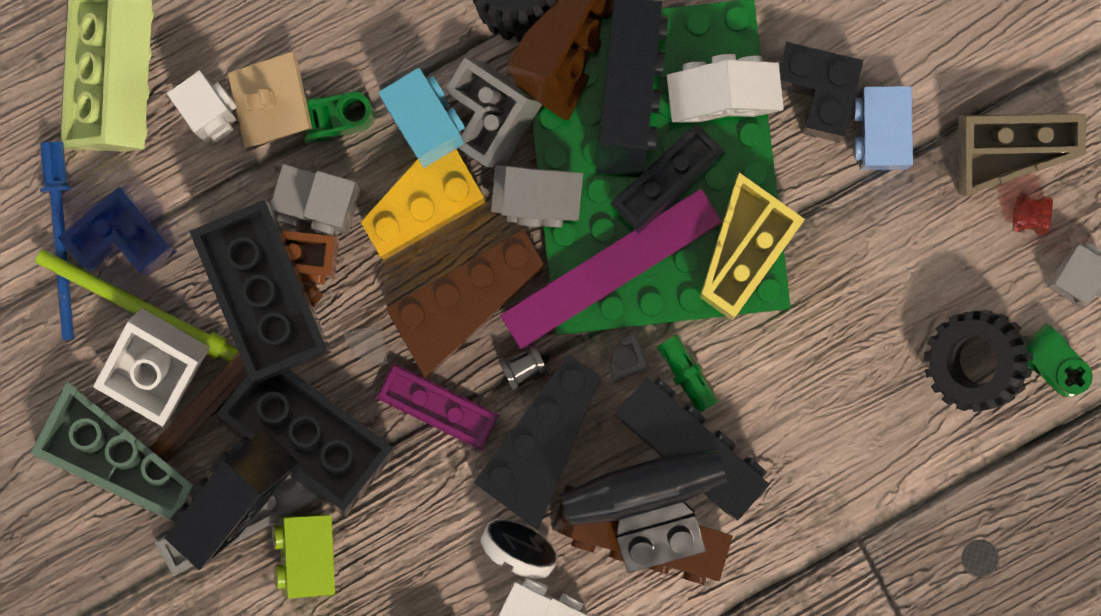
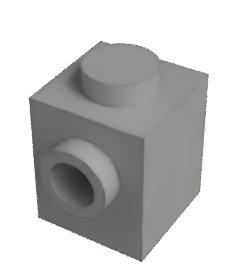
M1085 243L1084 247L1080 244L1071 247L1047 288L1080 308L1088 306L1095 295L1101 297V249L1089 243Z

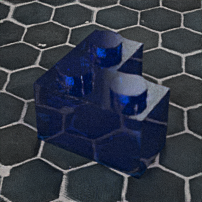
M121 187L115 189L58 237L82 268L89 271H94L120 249L140 274L148 276L177 252L129 192Z

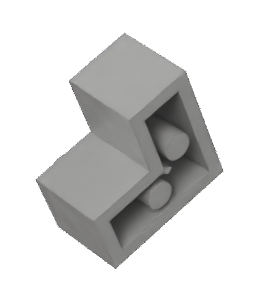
M464 57L445 89V92L475 111L461 135L464 144L458 148L484 166L495 168V165L507 164L542 104L519 89L514 82L484 62Z
M283 164L271 206L274 213L278 214L277 221L299 228L302 221L311 224L310 229L315 230L314 232L317 234L330 235L337 238L338 233L349 235L362 190L356 182L321 171L312 173Z
M495 165L491 212L502 213V215H506L507 222H515L517 225L562 227L563 220L579 221L583 173Z

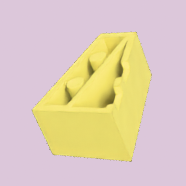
M741 173L736 177L700 294L702 300L730 320L736 317L805 220Z

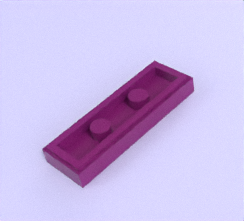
M394 363L376 396V399L480 450H483L499 417L498 414Z

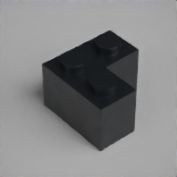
M791 42L785 43L779 60L781 89L811 96L802 134L840 143L845 138L864 60Z

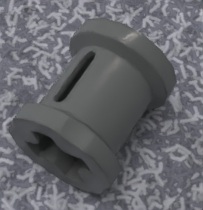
M534 342L528 345V349L508 359L505 357L498 359L513 390L519 387V383L538 374L543 376L549 374Z

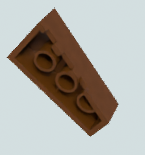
M525 230L387 307L386 310L423 376L428 379L445 361L454 355L466 341L544 269V263Z
M565 485V489H564V492H563V493H565V492H567V491H569V490H571V489H573V488H575V487H572V486H569V485ZM561 499L552 530L572 538V547L594 553L596 546L610 550L608 557L624 562L616 537L618 521L570 526ZM699 525L706 552L649 567L648 569L664 574L669 573L670 567L684 571L682 579L705 585L707 578L720 582L733 535Z

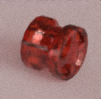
M1019 193L1013 212V231L1034 230L1036 235L1046 236L1052 218V197L1043 196L1040 199H1033L1027 193Z

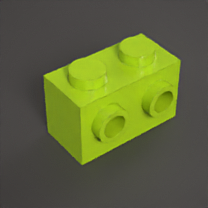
M325 512L278 515V525H273L272 527L273 547L280 550V565L274 566L275 588L281 589V594L287 599L335 595L332 515Z

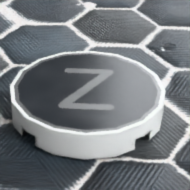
M494 519L487 523L481 536L480 542L485 553L498 565L502 566L505 561L509 565L514 566L512 572L518 576L530 579L546 578L557 564L558 554L554 546L543 535L522 523L508 519Z

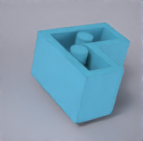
M417 68L378 92L391 117L423 168L464 144L459 132L465 129L453 108L446 111L450 105L433 75L426 79L420 68Z

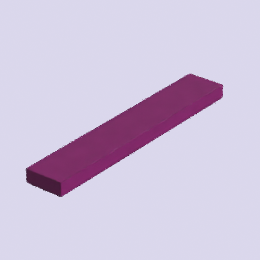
M702 189L660 214L639 234L634 230L505 311L500 317L520 349H523L722 223V220Z

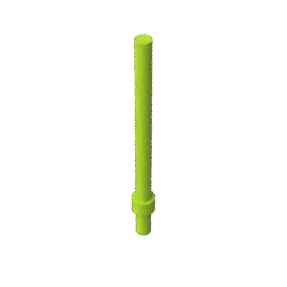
M44 249L40 250L35 259L36 264L134 314L141 308L209 346L210 349L206 355L216 360L220 357L230 362L239 352L237 348L226 343L227 339L215 332H212L210 335Z

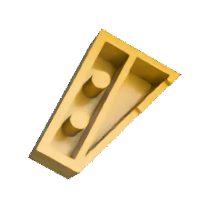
M457 149L425 168L422 167L417 159L361 221V224L379 256L386 260L486 202Z

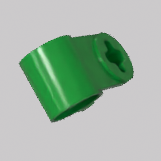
M358 92L306 100L312 129L306 130L307 134L304 136V142L306 144L320 143L339 136L365 131L373 125L376 118V110L373 104L363 94ZM354 103H363L366 107L364 117L359 121H349L347 118L348 108Z
M1045 323L1029 338L1030 344L1026 345L1028 353L1033 352L1034 360L1029 361L1028 366L1061 396L1073 397L1085 392L1092 384L1093 374L1091 368L1069 346L1068 342L1059 332ZM1073 370L1077 371L1079 375L1075 380L1079 385L1067 386L1064 381L1068 376L1064 371L1068 373Z

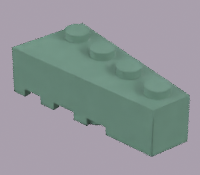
M69 382L66 383L31 451L32 455L169 521L184 503L190 505L193 498L189 494L195 487Z

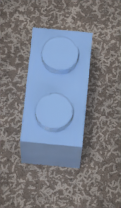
M912 86L863 87L859 92V98H854L853 120L860 121V137H854L853 143L854 160H860L861 170H908L913 166Z

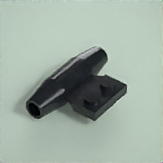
M719 450L668 455L611 471L561 494V498L570 526L618 521L616 537L627 573L706 552L695 511L685 501L713 489L728 480Z

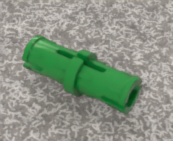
M678 334L656 347L674 374V383L676 386L680 384L690 399L691 404L698 412L701 413L719 402V399L715 396L701 373V370H703L700 363L696 364Z

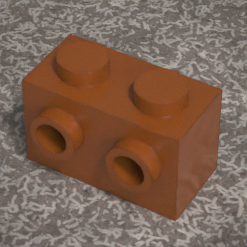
M282 231L303 283L310 281L313 284L324 285L325 278L335 279L339 247L338 238L330 235Z

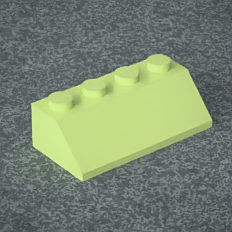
M68 0L61 141L64 143V149L118 152L145 149V139L148 131L146 124L147 100L150 93L148 74L149 61L152 54L150 35L154 15L152 0Z

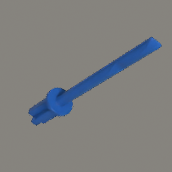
M63 141L42 142L40 145L44 188H40V193H50L55 256L68 262L62 192L71 191L72 189L71 186H67ZM57 274L62 339L73 340L70 284L68 279Z

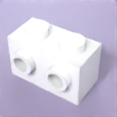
M200 70L167 93L193 132L205 143L211 139L213 142H218L233 131L231 125L238 121L231 112L237 106L227 91L222 88L219 82L212 85Z

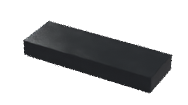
M696 124L610 203L611 207L639 234L725 155L724 149Z

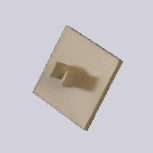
M289 52L228 73L234 103L237 106L236 112L244 148H251L312 129L295 52Z

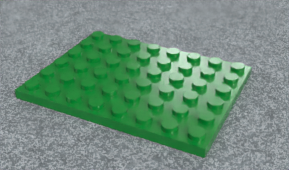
M735 0L661 9V16L668 17L666 40H658L657 52L665 53L662 77L655 76L653 88L661 90L659 113H651L650 126L657 127L655 151L647 150L644 171L696 124L714 139L725 152V155L663 212L702 189L723 222L732 189L739 173L778 200L768 114L755 117L725 116L699 123L672 122L667 74L683 71L682 65L685 63L706 62V65L711 64L712 57L717 55L735 54L736 60L747 56H761L755 0ZM612 15L608 19H602L599 37L602 43L598 54L590 53L583 72L590 77L569 121L561 119L543 105L532 121L537 168L583 173L579 221L563 220L562 227L544 226L550 283L634 231L611 207L610 203L638 177L595 173ZM722 223L556 327V336L726 317L700 298ZM784 250L737 315L791 309Z

